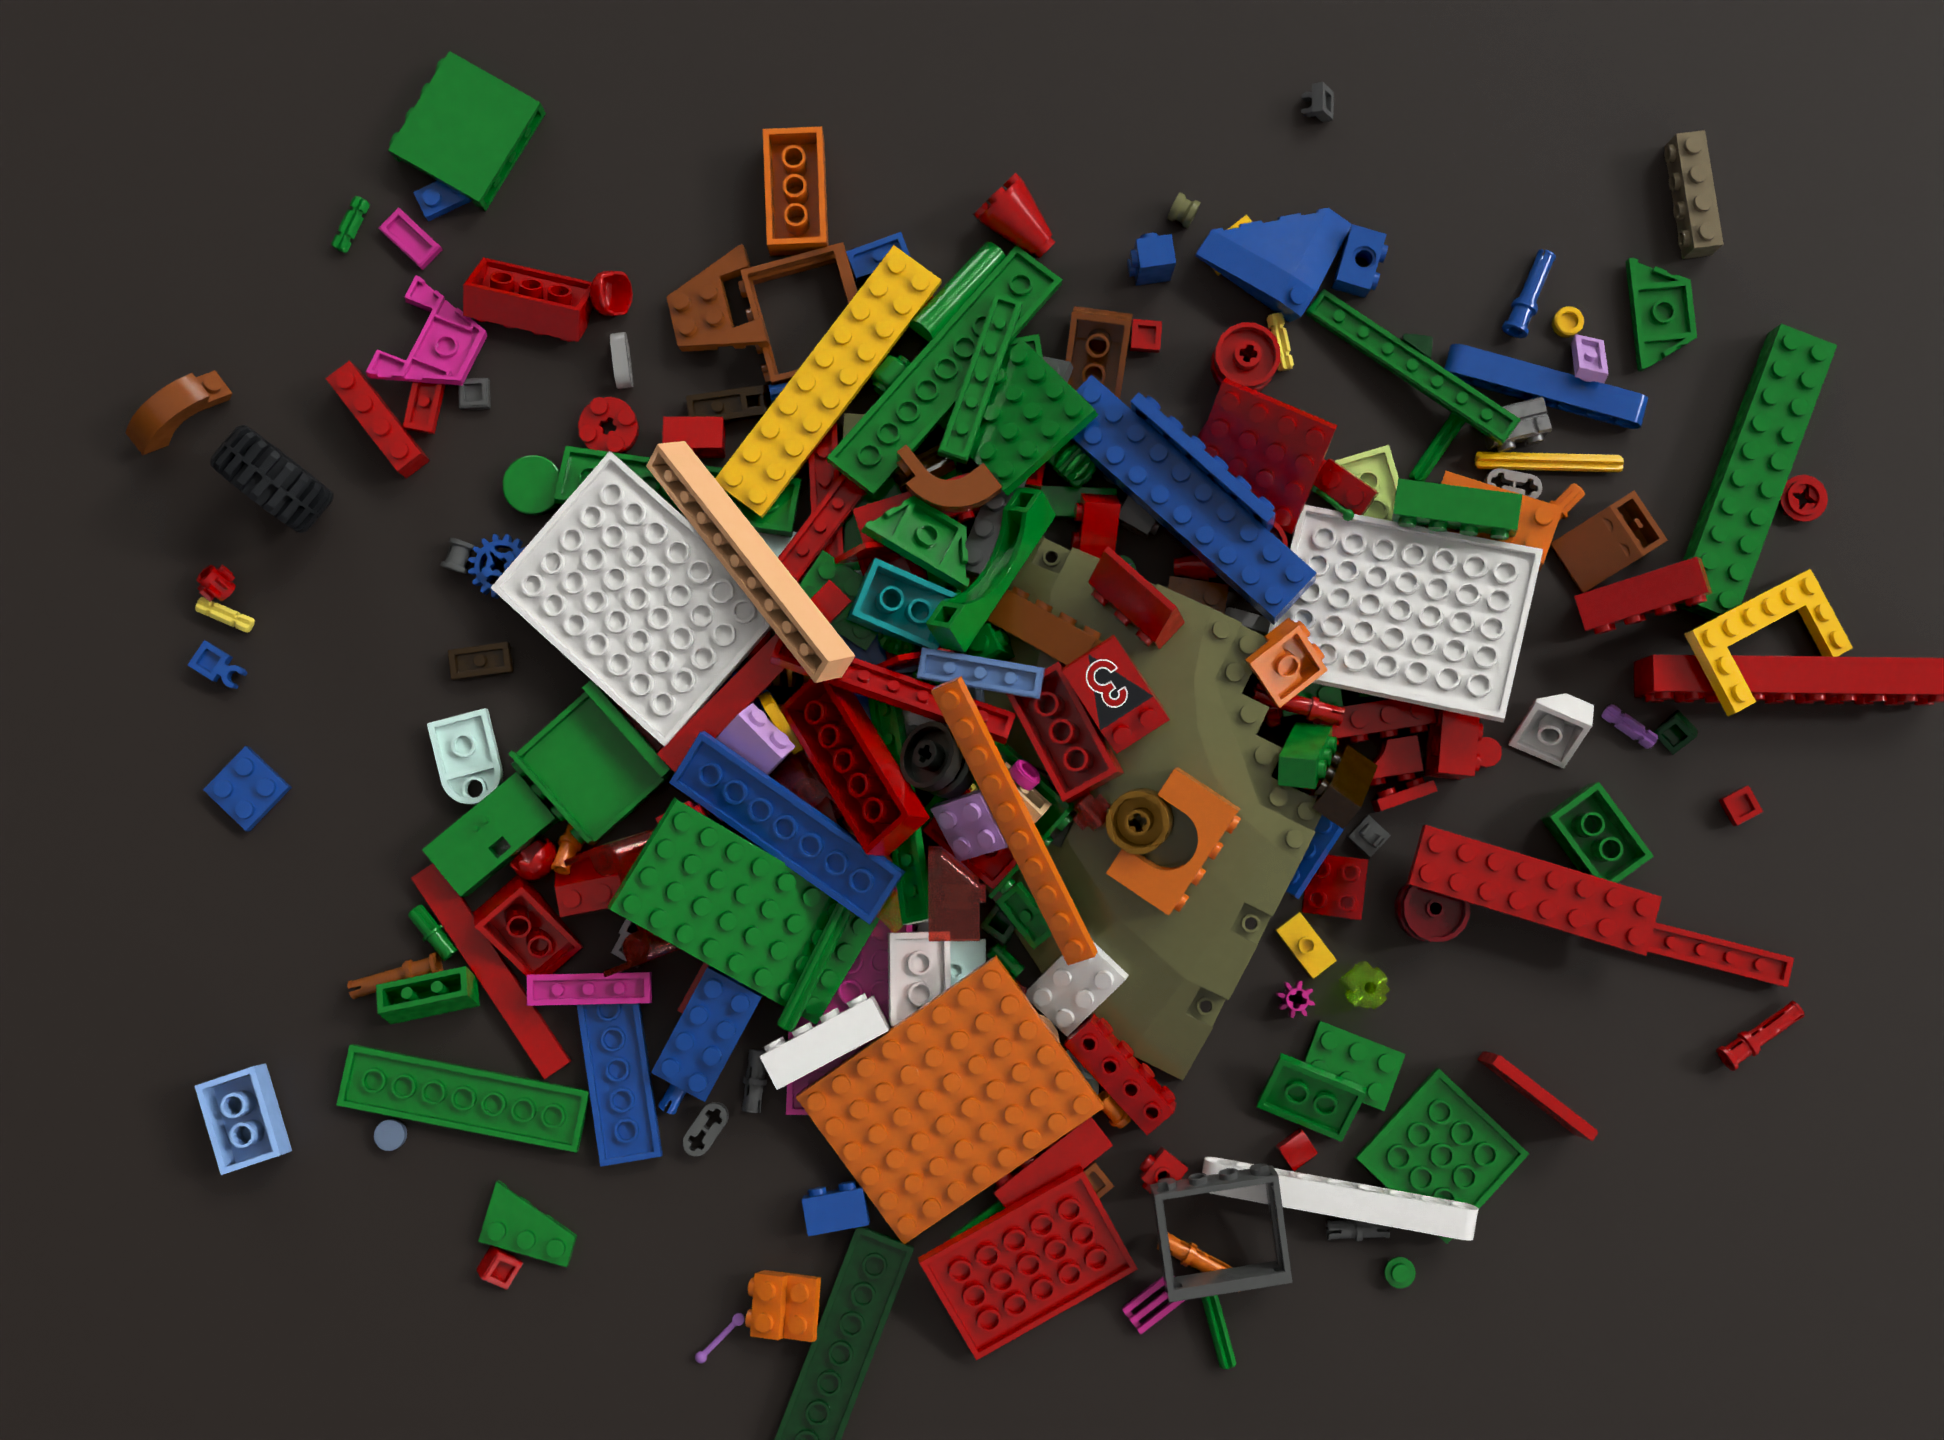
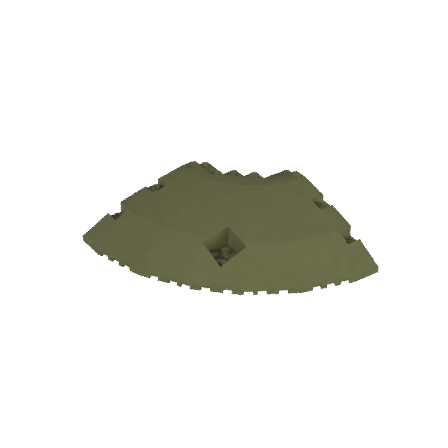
M1042 536L1008 589L1012 590L1016 586L1029 593L1030 596L1027 600L1034 604L1039 599L1054 607L1051 611L1052 614L1059 617L1060 613L1063 612L1076 619L1077 623L1075 626L1083 630L1085 625L1102 634L1099 638L1101 641L1114 634L1163 705L1170 719L1118 754L1111 747L1124 774L1073 801L1072 803L1076 806L1069 813L1073 819L1062 831L1056 828L1050 834L1054 840L1047 847V850L1073 902L1081 911L1079 914L1093 942L1129 975L1088 1018L1093 1013L1099 1019L1101 1017L1104 1018L1113 1028L1112 1033L1119 1041L1124 1040L1134 1051V1057L1183 1081L1211 1033L1225 1000H1229L1271 916L1273 917L1309 847L1315 834L1314 830L1322 814L1312 808L1316 800L1315 798L1293 787L1278 785V780L1271 777L1283 748L1256 735L1270 707L1242 694L1252 673L1245 659L1267 643L1263 635L1243 626L1242 622L1162 585L1152 584L1177 606L1185 623L1160 650L1153 643L1148 647L1135 635L1138 630L1129 623L1127 627L1124 626L1113 615L1116 611L1108 603L1103 607L1091 596L1094 590L1088 581L1100 559L1074 547L1070 551ZM1048 553H1054L1057 556V560L1054 563L1046 560ZM988 620L985 622V624H986V623H989V624H991V625H993V626H995V627H997V628L1000 629V627H998L997 625H995V624L989 622ZM1005 631L1010 639V646L1015 657L1007 662L1043 667L1045 669L1058 662L1055 658ZM968 649L965 653L959 651L954 652L959 654L970 655ZM984 690L985 703L1016 713L1005 693ZM1016 714L1006 743L1053 784ZM1179 767L1241 808L1237 814L1241 820L1232 834L1226 831L1219 841L1224 846L1214 860L1208 858L1202 868L1207 872L1199 884L1195 886L1191 883L1185 892L1189 899L1181 911L1178 912L1174 909L1168 916L1106 874L1121 851V848L1114 844L1108 836L1106 815L1112 803L1132 789L1147 788L1159 792L1172 771ZM1169 803L1173 812V827L1169 837L1155 850L1142 855L1160 866L1177 867L1187 863L1193 857L1198 844V835L1192 820ZM1140 814L1133 819L1134 823L1140 824V828L1147 823L1146 819L1141 818ZM1017 871L1011 877L1016 882L1009 890L1021 881L1031 893L1022 873ZM984 882L986 889L991 893L993 890ZM999 891L993 897L995 903L1001 896H1003V894ZM1250 917L1256 921V926L1251 930L1245 926L1246 919ZM1016 929V935L1042 974L1062 955L1053 935L1033 950ZM1207 1000L1210 1002L1211 1008L1208 1012L1201 1011L1200 1004L1202 1001Z

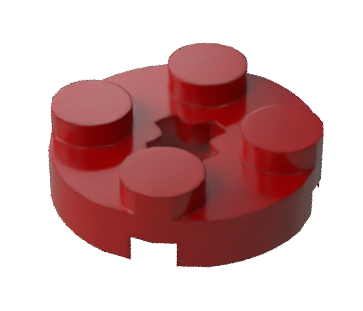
M615 397L594 398L584 408L578 422L579 436L588 449L611 451L614 453L627 452L634 446L639 435V424L635 413L626 402ZM608 420H613L616 430L604 434V429L601 427L604 422L607 423Z

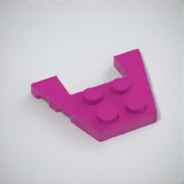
M415 275L404 297L405 301L431 313L407 360L377 349L366 370L367 377L371 379L463 386L487 338L486 330L470 317L463 316V311L459 308L456 309L445 300L442 294L437 290L434 291L426 284L425 280Z

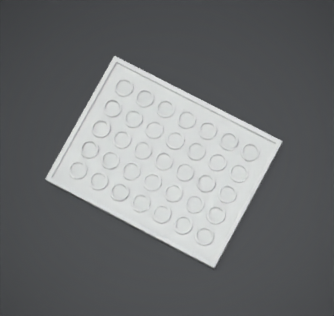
M611 451L606 454L491 586L493 591L664 747L710 700L772 629L687 518Z
M1305 505L1296 525L1290 550L1317 572L1316 581L1274 625L1270 623L1268 633L1287 618L1294 622L1301 621L1310 632V636L1307 637L1311 644H1316L1325 656L1322 662L1328 669L1327 672L1312 683L1504 723L1543 549L1448 531L1437 532L1422 526L1407 528L1399 526L1398 522L1357 514H1354L1352 520L1346 521L1339 511Z

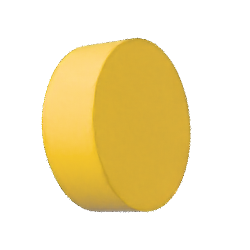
M1571 306L1561 308L1552 319L1554 332L1563 338L1573 337L1584 325V317L1580 310Z

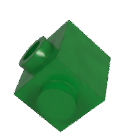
M989 623L983 625L968 648L971 656L1008 661L1015 657L1007 633L1002 628L999 629Z

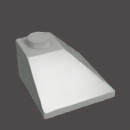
M1567 693L1537 698L1511 737L1508 745L1564 769L1592 727L1594 705Z

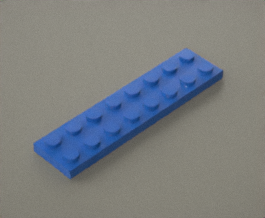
M705 731L698 734L669 782L763 850L784 862L787 867L869 925L873 923L905 874L904 870L884 856L866 855L854 835Z

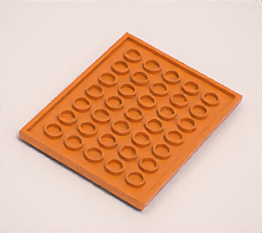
M997 956L985 962L796 1095L798 1102L904 1244L1104 1108L1101 1099Z

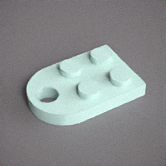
M484 708L427 723L441 784L445 792L452 799L460 803L475 805L502 784L503 768L488 709ZM478 780L483 786V791L478 797L473 798L468 793V785L472 781Z

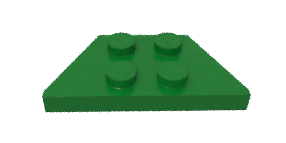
M1628 258L1625 263L1638 372H1642L1697 338L1691 280L1680 275H1671L1667 270L1657 266L1651 268L1638 263L1639 259Z
M914 495L903 501L900 506L887 510L876 520L868 521L861 530L862 533L963 592L968 587L969 578H966V563L968 562V550L965 547L967 540L966 526Z

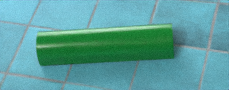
M985 242L911 320L909 327L928 342L933 340L968 298L1006 257L1004 252L994 243Z

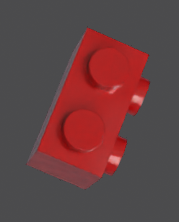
M1081 493L1080 503H1075L1074 521H1078L1077 532L1073 531L1071 535V549L1074 547L1099 559L1108 546L1115 552L1121 508L1117 495Z

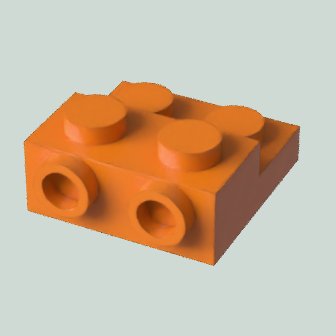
M1287 618L1265 635L1267 643L1245 659L1273 703L1279 708L1328 671L1322 662V659L1325 658L1324 654L1316 644H1311L1307 638L1310 636V632L1301 621L1294 622L1290 618Z
M770 1270L755 1273L748 1284V1295L753 1297L752 1309L747 1311L745 1318L746 1327L750 1328V1336L772 1340L785 1338L806 1342L816 1341L821 1277Z

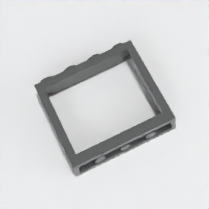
M1265 1163L1251 1165L1250 1169L1237 1170L1235 1168H1226L1220 1170L1219 1174L1206 1175L1204 1173H1195L1188 1176V1179L1175 1180L1174 1178H1164L1156 1184H1150L1164 1287L1169 1303L1293 1283L1279 1177L1273 1165L1268 1166ZM1266 1184L1276 1261L1174 1277L1163 1200Z

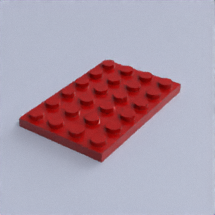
M1081 1166L918 1257L919 1264L976 1361L1138 1270Z

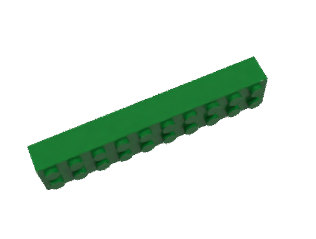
M1782 323L1767 333L1683 561L1694 557L1702 559L1712 594L1706 595V602L1690 607L1686 606L1684 602L1675 605L1676 607L1712 620L1742 604L1837 348L1836 344Z

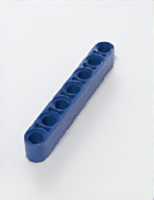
M1463 344L1450 345L1444 369L1469 385L1523 400L1542 397L1544 398L1545 405L1548 407L1629 429L1641 428L1648 402V397L1641 393L1605 383L1586 382L1569 373Z

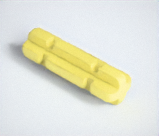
M1282 313L1270 314L1267 317L1268 329H1271V333L1276 337L1280 346V363L1277 369L1278 371H1287L1292 369L1294 362L1292 355H1289L1291 348L1287 330L1283 328L1285 324L1284 316Z
M200 597L195 606L197 612L246 633H249L255 624L254 618L214 601L209 602L204 597Z

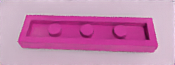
M652 972L527 975V1006L652 1003Z

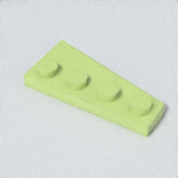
M1389 445L1335 460V462L1379 492L1363 516L1392 521L1399 477Z

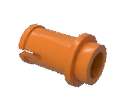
M1105 1090L1098 1094V1097L1104 1104L1102 1111L1109 1118L1110 1125L1119 1129L1125 1127L1131 1120L1128 1114Z

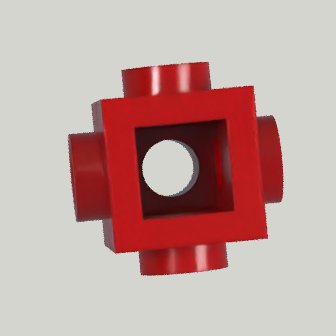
M1161 1146L1154 1156L1149 1154L1139 1167L1142 1170L1139 1176L1144 1181L1142 1187L1151 1194L1150 1184H1156L1164 1178L1181 1180L1188 1171V1167ZM1166 1171L1164 1177L1158 1178L1160 1172Z

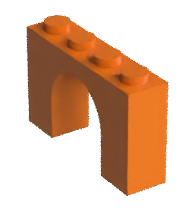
M1179 767L1172 771L1157 795L1185 813L1194 823L1198 835V844L1193 857L1181 866L1164 867L1152 862L1142 854H1130L1121 849L1106 872L1107 875L1168 916L1174 909L1178 912L1181 911L1189 899L1185 892L1191 883L1195 886L1199 884L1207 872L1202 868L1208 858L1214 860L1224 846L1219 841L1226 831L1232 834L1241 820L1237 816L1241 808Z

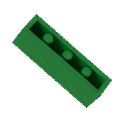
M1398 478L1392 521L1398 522L1399 526L1414 528L1418 524L1426 525L1429 530L1445 532L1448 528L1459 530L1460 534L1467 536L1486 533L1490 534V537L1493 539L1508 540L1509 537H1515L1518 529L1523 494Z

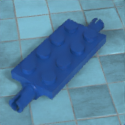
M710 965L707 967L651 1071L652 1074L670 1083L658 1104L661 1110L664 1111L671 1100L672 1103L666 1113L676 1114L686 1092L704 1102L707 1100L763 996L762 994Z

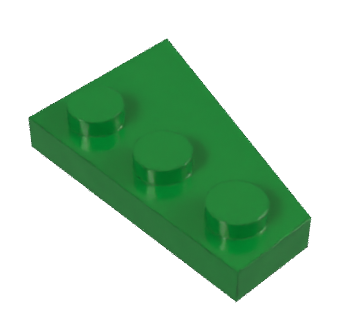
M500 1180L496 1181L478 1242L567 1267L577 1235L548 1214H544L531 1205V1202L524 1197L518 1196Z

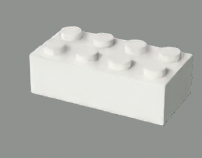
M864 993L847 1002L848 1009L840 1012L837 1007L819 1017L821 1020L820 1024L813 1027L811 1022L795 1029L792 1032L793 1038L785 1041L782 1036L764 1046L766 1052L759 1057L776 1090L888 1032L891 1027L875 996L867 998Z

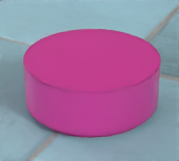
M1017 760L1009 769L1013 780L1026 790H1033L1041 781L1037 769L1025 760Z

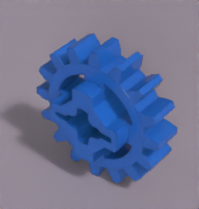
M493 534L492 542L487 541L485 538L481 539L483 547L481 549L473 547L477 556L468 558V561L474 564V568L469 569L468 573L477 576L472 581L473 585H482L480 592L486 595L491 591V597L494 599H498L499 595L491 589L493 584H490V582H495L503 574L498 570L500 567L496 557L505 563L504 568L506 570L525 549V547L521 548L523 542L517 538L512 542V537L509 534H505L503 540L497 534ZM498 548H509L513 551L501 553L498 551ZM487 556L486 566L483 567L484 560Z

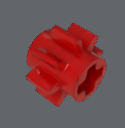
M223 564L218 569L213 565H209L198 575L196 581L200 585L197 589L209 602L215 597L219 601H224L235 590L236 585L232 582L235 577Z

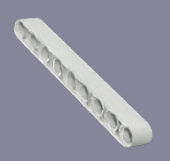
M1205 1157L1202 1173L1206 1175L1219 1174L1220 1170L1226 1168H1235L1237 1170L1250 1169V1166L1254 1164L1217 1157ZM1274 1168L1279 1177L1282 1207L1471 1241L1474 1238L1479 1209L1474 1205ZM1266 1184L1209 1192L1210 1194L1268 1204Z

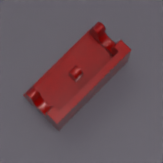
M663 417L662 443L685 441L698 458H726L724 418Z

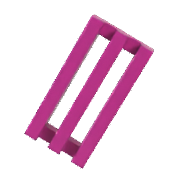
M1163 1276L1121 1308L1140 1335L1185 1301L1168 1302L1144 1322H1139L1141 1318L1167 1299L1166 1292L1164 1291L1136 1314H1133L1131 1311L1164 1286Z

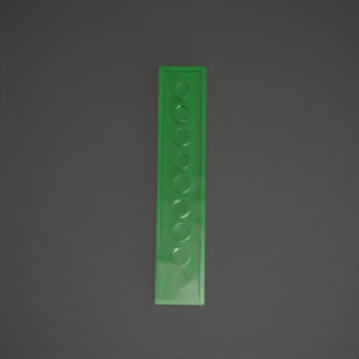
M1016 245L936 337L927 344L827 456V462L874 498L899 470L896 465L899 461L897 451L907 444L914 453L954 408L994 293L1023 301V306L1010 340L1011 343L1062 285L1063 279Z

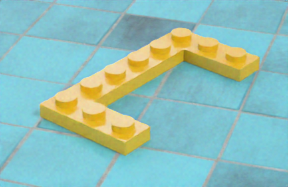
M1811 569L1784 581L1684 634L1727 716L1733 715L1756 702L1727 648L1739 640L1798 610L1822 656L1838 657L1853 648Z

